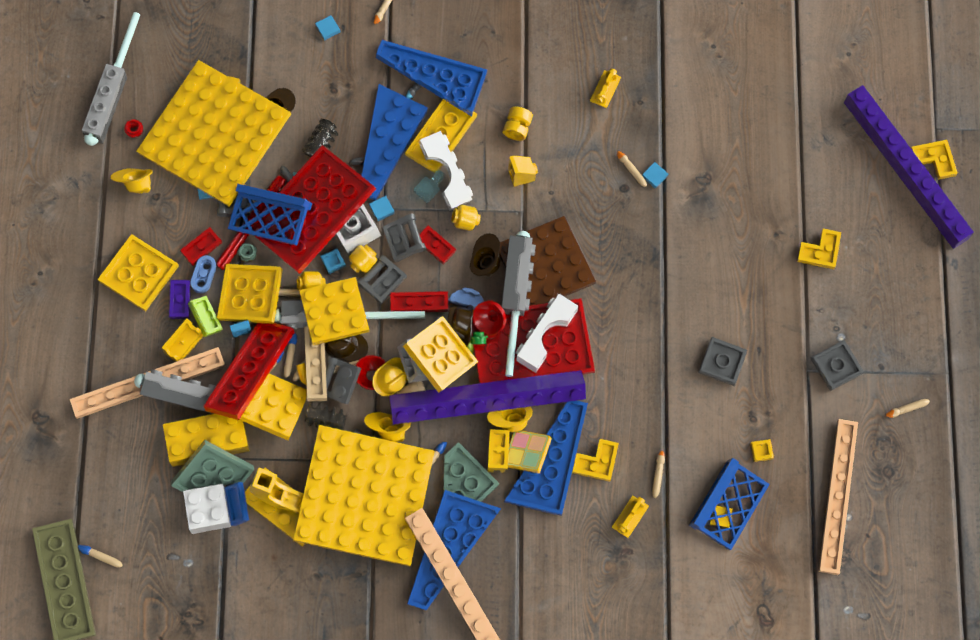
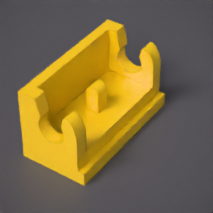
M186 319L163 345L162 350L164 354L175 362L183 360L203 338V334L198 327L196 328L190 320Z
M490 429L488 472L493 473L494 470H500L503 473L506 469L508 470L510 430Z

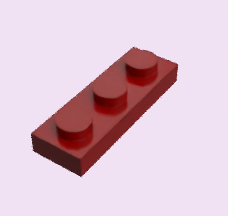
M448 291L390 292L391 312H448Z

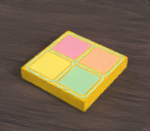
M527 431L513 432L509 444L508 468L540 474L552 438L549 435Z

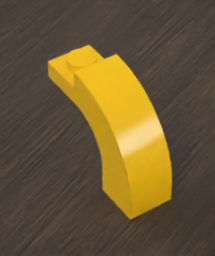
M258 468L250 486V492L260 500L276 508H284L299 514L304 493L277 482V474Z

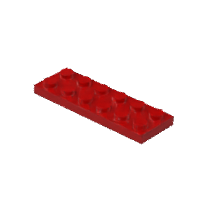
M257 323L204 404L205 411L239 420L294 335L293 327L277 323Z

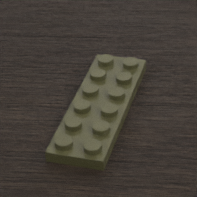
M68 519L32 528L54 640H82L96 636L73 520Z

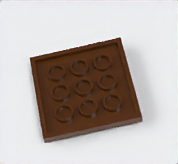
M565 216L526 231L530 238H533L532 244L536 245L535 255L530 258V262L534 263L533 274H529L528 281H532L531 292H527L526 299H530L529 306L549 303L553 297L556 299L558 294L565 297L596 283ZM509 239L500 242L499 255L505 268L507 265Z

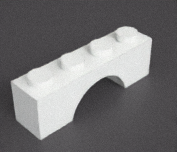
M441 131L421 139L418 143L425 159L440 162L448 171L449 183L442 196L449 211L457 208L459 205L470 202L472 200L471 196H473L472 190L464 183V173L461 168L458 169L455 163L457 158L454 152H450L447 146L449 145L447 136L445 134L442 135Z
M558 294L556 299L553 297L547 305L548 311L539 316L537 327L535 329L531 328L526 336L527 342L525 344L521 343L516 351V354H518L516 361L535 373L547 356V351L542 344L543 334L554 326L567 327L578 310V305Z

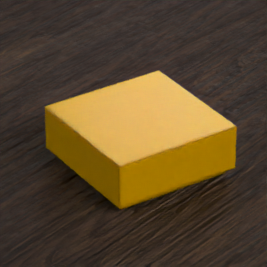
M770 439L750 443L754 462L774 459Z
M715 507L717 516L727 514L726 507ZM728 516L718 518L721 528H730ZM715 519L710 520L709 525L716 526Z

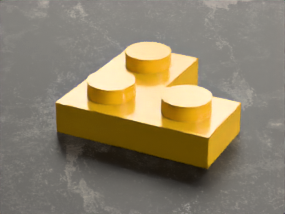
M948 140L911 147L923 165L933 163L938 180L954 177L958 174Z
M822 229L819 246L801 242L797 262L835 269L841 232Z
M599 439L596 457L576 453L572 473L610 482L619 443Z

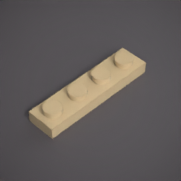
M307 326L304 327L307 401H327L325 343L313 345Z

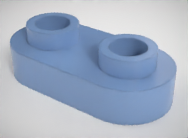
M202 256L197 261L191 278V286L196 293H205L211 286L217 268L216 262L211 256ZM210 265V268L204 269V266ZM204 282V286L199 287L198 283Z

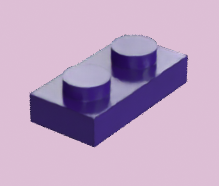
M170 280V319L190 318V307L188 305L190 302V280Z

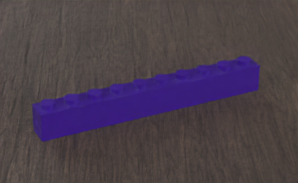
M862 85L850 92L844 104L950 246L954 249L967 241L974 233L866 88Z
M580 370L449 387L439 393L434 389L389 395L393 424L584 400L586 399V388L583 374Z

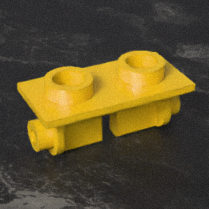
M615 69L604 70L590 102L607 109L621 79L616 74L617 71Z
M632 495L612 528L629 538L649 505L644 503L645 500L643 498H636Z

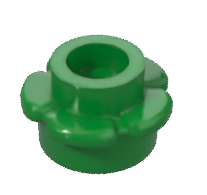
M473 332L471 344H486L488 336L484 335V332Z

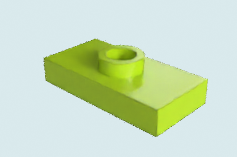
M207 296L191 300L188 303L204 337L223 330Z

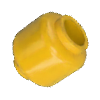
M459 205L453 209L451 222L454 223L457 229L471 231L475 225H479L480 215L475 207Z
M359 245L349 256L350 267L357 273L360 271L367 273L377 262V253L368 245Z
M304 271L297 277L298 291L326 284L325 278H322L321 273L318 271Z

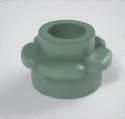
M245 243L239 248L238 255L241 256V260L246 262L254 260L257 249L254 245Z

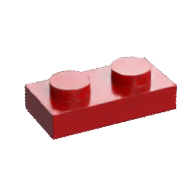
M429 225L419 234L422 243L426 246V250L443 265L456 252V248Z
M209 227L182 248L180 252L194 266L199 258L207 256L221 245L222 240Z

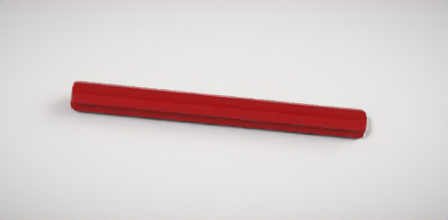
M279 175L276 176L267 190L279 193L285 184V179ZM261 203L256 207L259 214L265 209V203ZM254 210L248 216V221L256 217ZM237 232L216 262L219 269L225 270L226 264L232 261L249 234Z

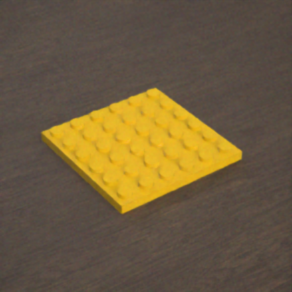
M198 60L136 152L230 207L238 195L236 191L237 184L244 185L291 113Z
M319 425L293 541L410 567L416 537L405 518L423 508L434 451Z

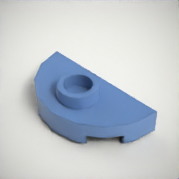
M462 288L452 293L448 302L465 308L468 305H472L474 310L479 303L484 302V299L478 291L471 288Z

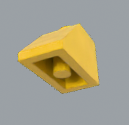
M509 157L508 172L514 187L535 181L538 170L530 157Z

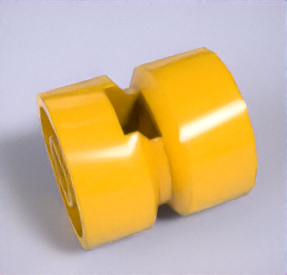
M511 107L503 134L512 140L524 141L528 133V126H530L533 118L532 112L522 107Z

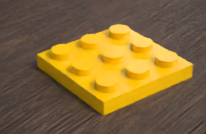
M131 234L100 275L98 281L146 312L178 269L179 264Z
M226 264L217 319L219 321L244 322L249 320L252 323L274 324L283 269L276 266Z
M356 277L299 290L313 345L369 332Z
M443 316L403 345V348L438 393L478 362Z
M269 373L239 420L289 441L307 399V389Z

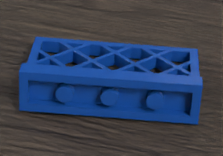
M237 184L236 191L238 195L228 229L297 246L307 210H311L312 203L303 198ZM243 198L248 199L251 204L244 210L241 207ZM261 203H265L268 209L259 214L256 207ZM282 207L284 213L276 218L273 210ZM253 209L256 217L248 221L245 214ZM294 211H301L299 219L293 222L290 214ZM270 213L273 221L265 225L262 217ZM242 216L245 224L241 227H235L236 220ZM287 217L290 224L282 229L279 221ZM259 220L262 228L253 231L251 225ZM276 224L279 232L270 235L268 228ZM291 228L295 232L293 240L287 239L284 234Z
M734 458L726 461L689 524L690 527L698 529L728 550H732L770 485L738 464L739 461ZM737 470L744 473L745 482L736 483L735 474ZM751 482H757L763 486L759 493H752ZM746 484L749 495L740 497L737 486ZM728 487H734L736 498L727 499L725 490ZM750 497V509L743 510L741 499ZM737 500L739 511L730 513L728 502ZM724 503L727 514L717 516L715 507L717 504ZM740 514L741 524L733 527L731 515ZM728 516L730 528L720 530L718 518ZM715 519L717 531L710 532L704 528L708 520ZM731 530L732 539L729 544L723 540L721 532Z

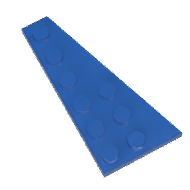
M381 40L376 53L378 60L472 117L487 75V69Z
M380 84L378 85L362 177L376 188L369 197L375 201L428 111V107Z
M576 400L565 404L551 429L546 434L552 439L540 474L523 471L506 497L505 503L562 516L588 403Z
M444 490L433 527L458 568L501 508ZM424 552L407 604L427 610L444 585Z

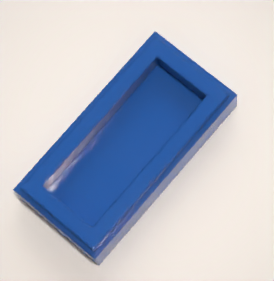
M237 482L224 487L231 526H237L249 521L243 482Z

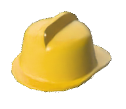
M122 169L113 173L111 180L122 182L130 193H148L151 184L150 175L153 173V170Z
M394 357L375 371L372 384L377 394L381 396L393 395L407 383L408 379L401 358Z
M531 407L493 411L488 413L487 419L489 423L496 427L510 430V432H518L526 427L533 410Z
M381 412L370 413L364 419L365 425L372 430L378 431L381 439L393 442H403L405 431L411 425L410 422L393 424L392 415Z

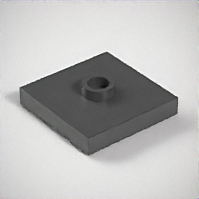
M711 337L698 373L735 386L748 350Z
M845 340L811 357L813 364L830 391L864 373Z

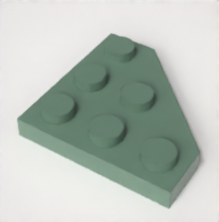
M204 440L172 479L171 486L183 492L218 484L244 483L254 471V466Z
M459 442L444 455V490L482 502L499 486L498 481Z

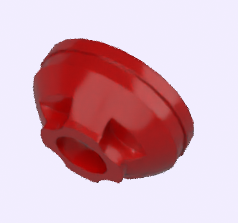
M494 301L481 302L473 310V323L479 332H484V335H496L506 325L505 311ZM491 310L497 312V320H493L490 317Z
M375 355L361 358L356 363V366L361 368L357 383L366 390H374L372 381L367 379L366 374L372 370L376 371L386 361Z

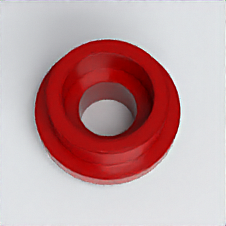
M135 119L129 120L124 127L126 135L131 138L139 137L143 133L142 123ZM133 127L137 128L136 131H131Z

